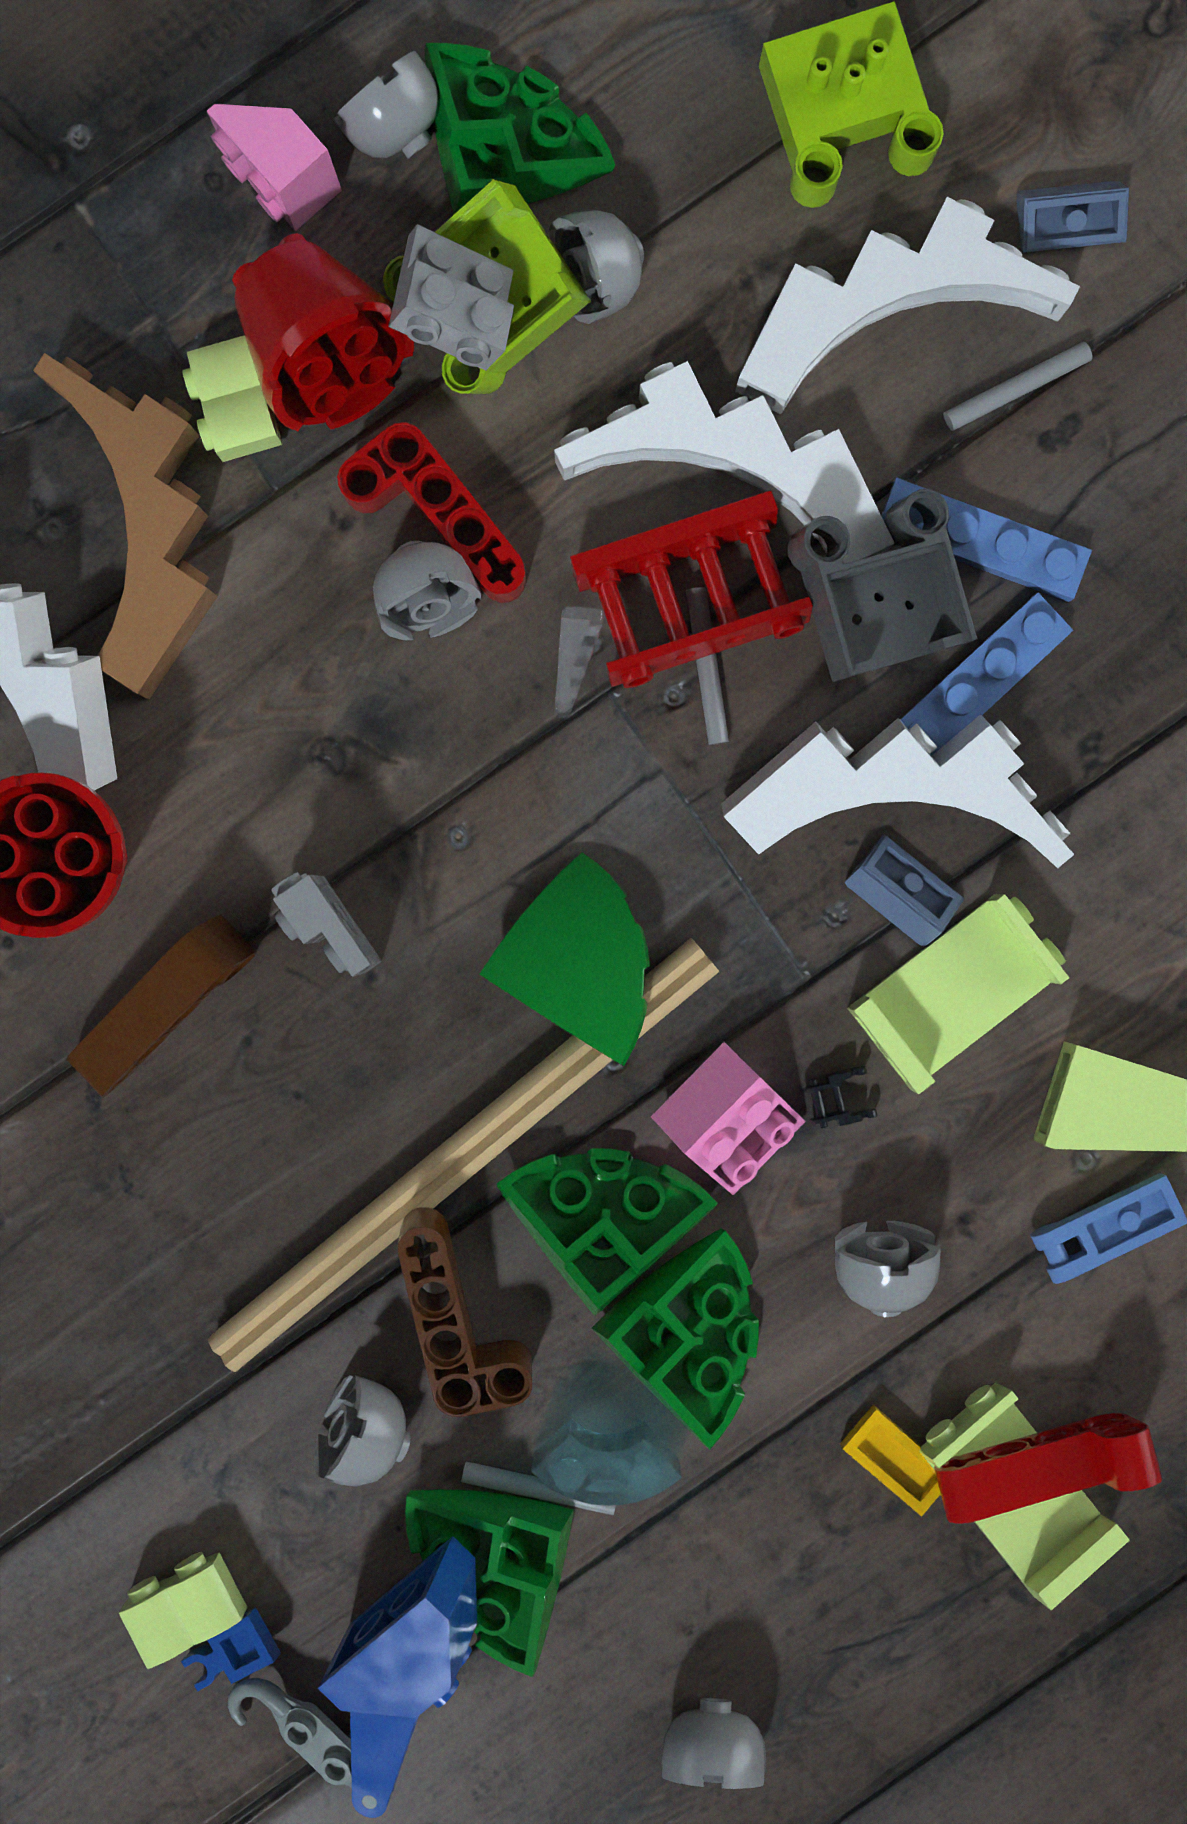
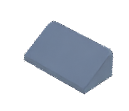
M1109 181L1017 191L1021 251L1024 253L1126 242L1129 187L1120 181Z
M885 834L879 838L845 881L848 888L923 947L942 934L964 900L961 895Z

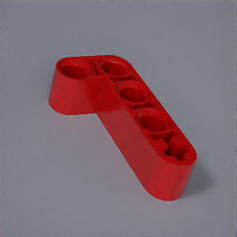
M401 422L387 427L341 465L337 475L338 486L353 509L362 513H374L382 509L404 491L445 544L452 547L463 557L469 569L476 577L479 587L489 598L500 603L511 602L524 592L527 579L525 566L520 555L422 431L415 425ZM402 442L415 443L419 447L416 457L407 463H400L392 459L394 448ZM362 474L374 475L377 478V484L371 493L359 496L351 492L352 483L358 476ZM442 482L451 487L450 497L441 504H431L424 499L426 489L434 483ZM467 523L478 524L484 529L483 538L479 543L472 546L462 545L456 540L458 530ZM491 551L494 560L501 569L505 571L513 567L511 570L513 582L507 586L501 580L492 584L495 578L490 564L485 559Z
M1108 1413L1090 1417L950 1458L940 1468L934 1466L947 1520L955 1524L979 1521L1104 1483L1119 1491H1138L1153 1487L1162 1481L1149 1426L1123 1413Z

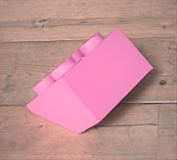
M214 104L207 110L216 130L211 135V138L224 154L221 156V159L241 183L246 180L249 181L258 193L256 199L275 222L284 218L297 231L342 191L328 149L292 109Z
M725 1042L651 1116L685 1155L732 1195L743 1185L750 1182L770 1157L780 1147L785 1146L792 1139L794 1133L806 1122Z

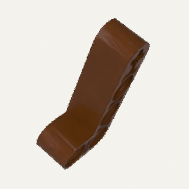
M222 914L198 925L167 951L75 1047L66 1060L102 1098L107 1096L124 1082L213 990L229 981L254 958L257 951Z
M419 1207L410 1211L404 1217L401 1224L398 1256L433 1400L437 1408L448 1416L464 1417L523 1403L532 1391V1355L529 1349L523 1343L515 1340H502L476 1346L448 1224L444 1216L435 1209ZM416 1235H424L425 1240L431 1242L429 1257L423 1259L424 1248L422 1240ZM429 1282H439L447 1287V1290L440 1294H432L427 1292L422 1286ZM447 1330L458 1335L452 1341H443L435 1336L436 1333ZM504 1368H514L521 1372L515 1377H504L498 1374ZM452 1379H463L469 1385L463 1388H454L448 1385L447 1382Z

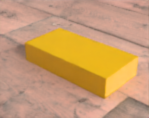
M872 1405L840 1443L846 1453L921 1517L941 1495L935 1470L919 1451L922 1449L921 1445L875 1405Z

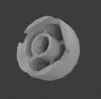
M416 51L408 53L392 64L396 70L393 74L388 72L381 78L377 76L339 110L338 116L333 118V121L345 137L359 151L372 158L387 159L402 151L409 159L432 140L427 129L438 116V89L429 69Z
M592 209L576 211L554 220L548 230H556L555 242L553 244L591 300L590 303L580 310L581 313L573 317L579 322L591 324L605 319L627 306L636 295L642 276L644 250L639 238L632 234L629 227L614 214Z
M410 541L401 545L381 564L373 584L375 610L381 629L390 637L401 640H414L411 631H422L430 628V638L450 632L474 616L478 610L475 600L476 598L481 600V591L476 577L469 569L463 557L452 547L435 542Z
M886 1221L889 1232H865L867 1222L856 1223L842 1229L835 1237V1268L840 1286L852 1301L871 1310L875 1315L894 1317L901 1314L902 1311L916 1307L927 1299L937 1284L940 1271L941 1248L940 1244L935 1246V1235L931 1231L915 1224L900 1221Z
M349 1375L344 1378L336 1388L323 1417H333L328 1436L321 1434L317 1436L314 1466L316 1475L321 1478L328 1479L336 1484L357 1487L378 1481L390 1471L395 1462H401L409 1449L411 1436L410 1432L406 1431V1417L401 1401L391 1390L365 1377Z
M701 1698L700 1708L682 1712L671 1722L664 1735L661 1750L662 1778L675 1783L704 1787V1782L722 1783V1788L725 1789L763 1786L766 1772L765 1742L759 1728L748 1716L731 1711V1700Z

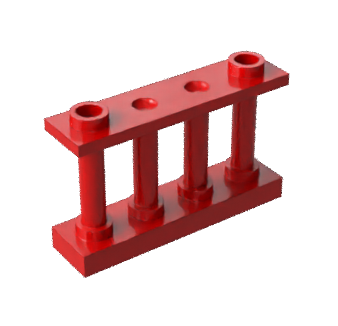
M771 490L570 556L573 575L579 592L591 589L592 592L598 593L620 658L606 663L611 687L623 684L624 688L638 687L651 681L654 678V673L772 634L775 639L787 638L802 631L805 628L804 624L810 622L813 608L810 597L790 602L767 538L770 530L776 528L778 507ZM738 540L748 545L770 608L742 619L739 617L717 554L721 548L720 546ZM689 556L692 560L698 561L720 626L693 635L689 634L667 570L671 562ZM637 573L648 577L670 641L669 643L641 652L639 651L617 586L622 578Z

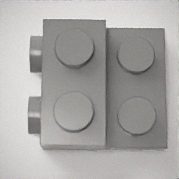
M417 224L408 235L388 327L406 334L416 343L430 345L455 356L465 365L487 370L506 349L514 305L507 302L513 270Z
M297 872L271 889L275 896L273 900L280 909V911L274 914V917L284 933L292 941L299 938L303 944L317 943L326 938L328 943L322 948L339 973L346 970L354 977L368 972L382 962L324 876L307 875L306 873L300 876Z

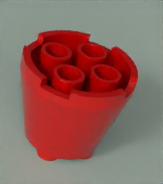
M290 234L283 238L278 246L266 251L254 262L240 266L233 275L232 282L236 288L235 306L264 398L279 421L286 427L299 431L303 425L326 423L330 430L339 428L367 414L395 389L391 379L397 372L403 359L413 356L414 341L406 334L388 327L394 303L320 246L308 242L301 234Z
M28 773L19 776L13 775L1 780L0 929L17 936L49 938L67 935L89 925L113 901L120 888L127 864L128 855L125 840L114 812L106 801L93 789L63 775Z

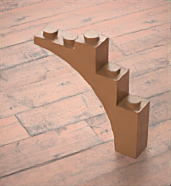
M44 353L33 371L49 387L67 400L90 426L112 466L124 504L128 540L125 586L113 628L98 655L100 656L101 669L130 690L150 700L218 597L205 587L210 578L184 560L178 568L176 567L209 517L197 505L201 498L200 495L176 479H173L168 486L200 436L188 423L192 415L169 398L165 397L161 404L144 394L137 405L133 400L112 386H109L104 393L89 383L93 375L72 359L65 357L60 364Z

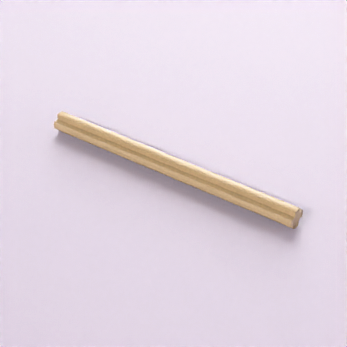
M692 938L687 940L644 976L643 998L648 1006L638 1039L719 972ZM574 1035L571 1036L208 1338L212 1351L221 1356L224 1365L233 1372L238 1371L395 1241L400 1235L403 1219L410 1211L419 1207H429L432 1209L610 1063L612 1059Z

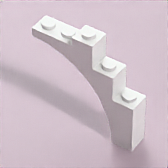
M947 197L919 253L911 250L909 244L895 234L882 233L881 235L871 230L843 287L834 283V277L827 271L816 266L804 268L795 263L739 376L735 392L747 396L751 400L764 395L769 408L782 414L802 380L832 349L863 327L896 312L936 302L986 301L1021 307L1058 322L1071 306L1080 286L1070 282L1068 275L1056 267L1049 265L1040 267L1022 258V253L1008 243H992L986 240L994 220L985 216L983 209L971 201L963 199L955 201Z
M688 361L674 367L672 362L665 363L645 375L646 382L640 384L639 400L643 407L636 409L634 404L624 406L607 417L608 424L592 432H589L587 427L577 429L560 440L561 447L554 450L555 463L564 481L603 466L640 460L686 462L723 471L758 487L764 492L771 490L774 499L790 510L803 525L820 516H832L839 519L846 525L851 541L849 551L842 559L843 564L888 552L894 545V541L839 429L825 436L822 430L809 433L793 444L795 451L791 452L764 395L750 402L747 396L739 397L724 405L719 410L721 416L715 418ZM812 533L827 554V545L820 535Z
M0 584V686L19 716L34 752L38 773L63 775L75 779L93 790L117 780L100 656H78L77 649L73 647L53 649L45 592H22L21 584Z
M981 714L932 756L930 753L937 746L917 723L908 729L897 718L849 759L848 756L854 752V749L834 727L826 733L815 721L721 803L725 819L758 854L791 831L830 813L871 803L916 801L956 807L991 819L1029 841L1057 868L1074 855L1063 842L1070 835V832L1050 810L1041 817L1030 804L1037 797L1036 793L1017 772L1008 779L1009 776L1024 765L1022 760L1013 751L1021 743L1001 720L991 726Z

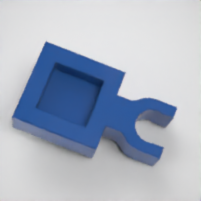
M255 1607L244 1614L242 1621L217 1636L208 1639L207 1641L210 1646L203 1645L194 1649L181 1662L184 1668L194 1662H200L206 1667L207 1673L202 1675L194 1684L196 1690L200 1691L212 1684L223 1670L230 1683L233 1684L272 1664L281 1652Z

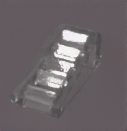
M565 607V610L562 609L555 715L558 718H568L573 710L604 624L605 610L579 607Z

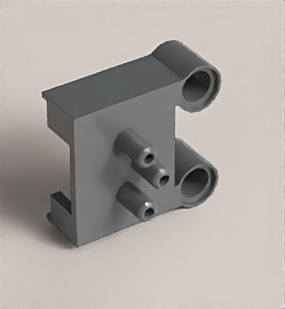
M919 489L892 504L888 509L884 520L893 541L898 545L904 546L900 549L843 564L842 559L847 555L851 544L850 533L844 523L832 516H820L796 530L790 537L788 556L792 564L801 571L807 595L811 599L813 605L812 613L832 682L949 649L977 639L946 529L949 518L948 505L938 492L931 489ZM910 507L917 509L921 513L924 524L922 529L912 524L909 517ZM812 533L820 535L827 545L826 557L819 556L813 551L810 543Z

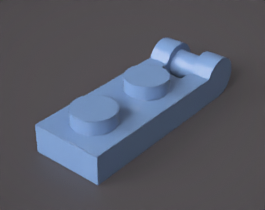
M1158 1173L1065 1219L1044 1225L1033 1231L1030 1236L1036 1249L1044 1251L1049 1262L1046 1270L1052 1282L1058 1284L1071 1280L1187 1224V1218L1167 1176ZM1076 1237L1082 1251L1068 1255L1063 1242Z

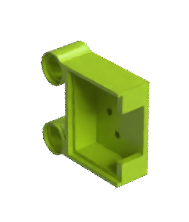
M895 1L763 43L759 69L793 172L790 180V190L794 199L802 206L809 208L821 207L833 197L843 168L842 157L838 149L894 132L888 149V156L892 167L897 172L906 176H918L927 171L931 166L943 139V125L938 116L929 110ZM907 136L919 137L925 142L927 148L924 150L912 149L906 144L904 138ZM808 168H819L826 173L828 180L819 183L810 181L803 171Z
M493 179L435 231V233L513 270L507 302L513 304L514 309L505 352L487 370L480 368L479 376L475 382L469 376V366L461 363L455 356L447 353L442 362V376L446 385L452 391L460 394H490L498 390L503 384L508 370L577 314L591 300L515 185ZM398 256L391 260L383 276L385 291L393 302L404 256Z

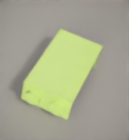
M994 894L847 1008L913 1092L920 1094L935 1082L931 1076L1050 983L1063 984L1069 979V976L1061 967L1066 962L1064 956L1048 938H1044L1042 941L1029 926L1034 921L1031 913L1017 897L1013 896L1009 900L1005 894Z
M994 1383L992 1386L984 1385L975 1390L966 1399V1408L952 1420H942L932 1427L926 1435L927 1442L921 1446L922 1449L919 1451L934 1469V1466L940 1468L950 1458L1029 1436L1037 1432L1015 1406L1014 1403L1018 1398L1014 1392ZM1082 1490L974 1521L1033 1597L1050 1610H1053L1130 1541L1118 1524L1103 1516Z

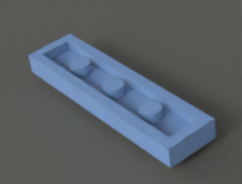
M896 478L881 514L883 520H885L886 513L892 504L919 489L926 488ZM940 494L948 505L949 518L946 529L956 561L1067 602L1075 598L1092 552L1091 549ZM910 507L909 517L912 524L922 529L924 524L921 513L917 509Z
M1039 592L1036 593L900 720L908 729L912 728L916 723L923 729L937 746L930 753L932 756L980 714L983 715L1061 643L1073 629Z

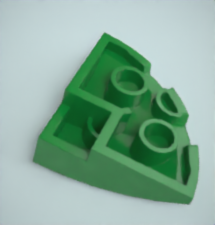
M426 43L424 49L426 67L429 69L437 85L439 95L438 116L433 123L453 214L459 211L493 179L515 185L525 202L529 204L585 185L613 172L615 167L614 159L597 126L587 113L577 117L559 99V86L529 66H525L521 72H516L505 66L493 63L491 52L486 49L452 43Z
M582 852L546 886L519 917L479 975L620 1065L625 1066L642 1030L648 1006L643 998L644 970L650 967L648 947L644 931L635 922L632 912L625 901L627 895L601 865Z
M591 1148L585 1154L564 1157L552 1154L513 1171L496 1185L532 1238L594 1316L653 1266L718 1204L696 1182L667 1164L656 1166L652 1163L633 1158L629 1151L605 1148Z
M722 1228L696 1242L666 1262L618 1301L592 1327L593 1331L630 1371L709 1450L723 1435L744 1399L745 1392L740 1384L748 1359L756 1358L759 1340V1319L751 1312L748 1285H752L753 1280L737 1245L726 1230Z
M410 1490L406 1496L405 1517L411 1553H420L422 1561H424L453 1536L475 1557L477 1625L474 1630L477 1639L475 1645L500 1663L533 1677L537 1670L556 1600L574 1510L540 1500L509 1494L474 1490Z

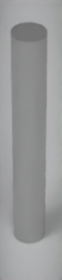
M1083 341L945 411L943 415L947 426L951 431H954L1092 361L1093 356L1090 347Z
M706 587L686 590L692 635L711 629L712 623ZM715 653L696 659L708 745L729 742Z
M467 1461L465 1462L461 1480L462 1483L614 1515L617 1502V1494Z

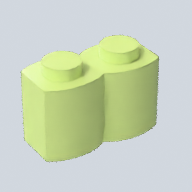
M245 335L187 352L190 368L182 370L192 401L201 400L205 418L198 419L197 426L207 451L215 449L219 458L225 462L283 445L275 414L264 398Z
M202 1552L193 1554L174 1567L176 1572L174 1576L159 1582L156 1576L149 1577L133 1586L127 1592L129 1599L122 1606L119 1615L147 1669L176 1657L193 1645L213 1638L242 1621L247 1605L220 1552L206 1558Z

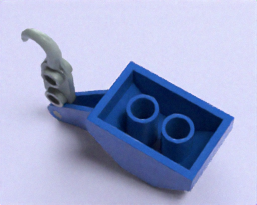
M452 1536L349 1624L318 1689L339 1710L350 1712L351 1739L316 1705L310 1702L299 1701L287 1695L279 1686L261 1678L244 1679L233 1687L228 1695L227 1705L231 1717L239 1726L245 1725L247 1718L241 1710V1701L246 1697L259 1699L271 1710L285 1742L298 1752L325 1781L333 1785H347L352 1789V1804L359 1814L368 1818H376L383 1815L393 1794L394 1786L419 1715L433 1704L437 1708L441 1707L452 1697L459 1686V1681L456 1679L458 1671L472 1652L469 1643L477 1625L475 1557Z

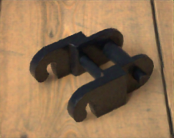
M866 1066L825 1074L827 1081L818 1083L817 1079L809 1080L810 1086L802 1088L803 1093H811L816 1117L810 1119V1124H820L821 1128L828 1127L827 1122L836 1120L839 1126L860 1122L863 1118L878 1116L876 1109L849 1113L845 1109L840 1088L842 1081L850 1079L854 1075L867 1074ZM833 1088L838 1111L827 1113L822 1090Z

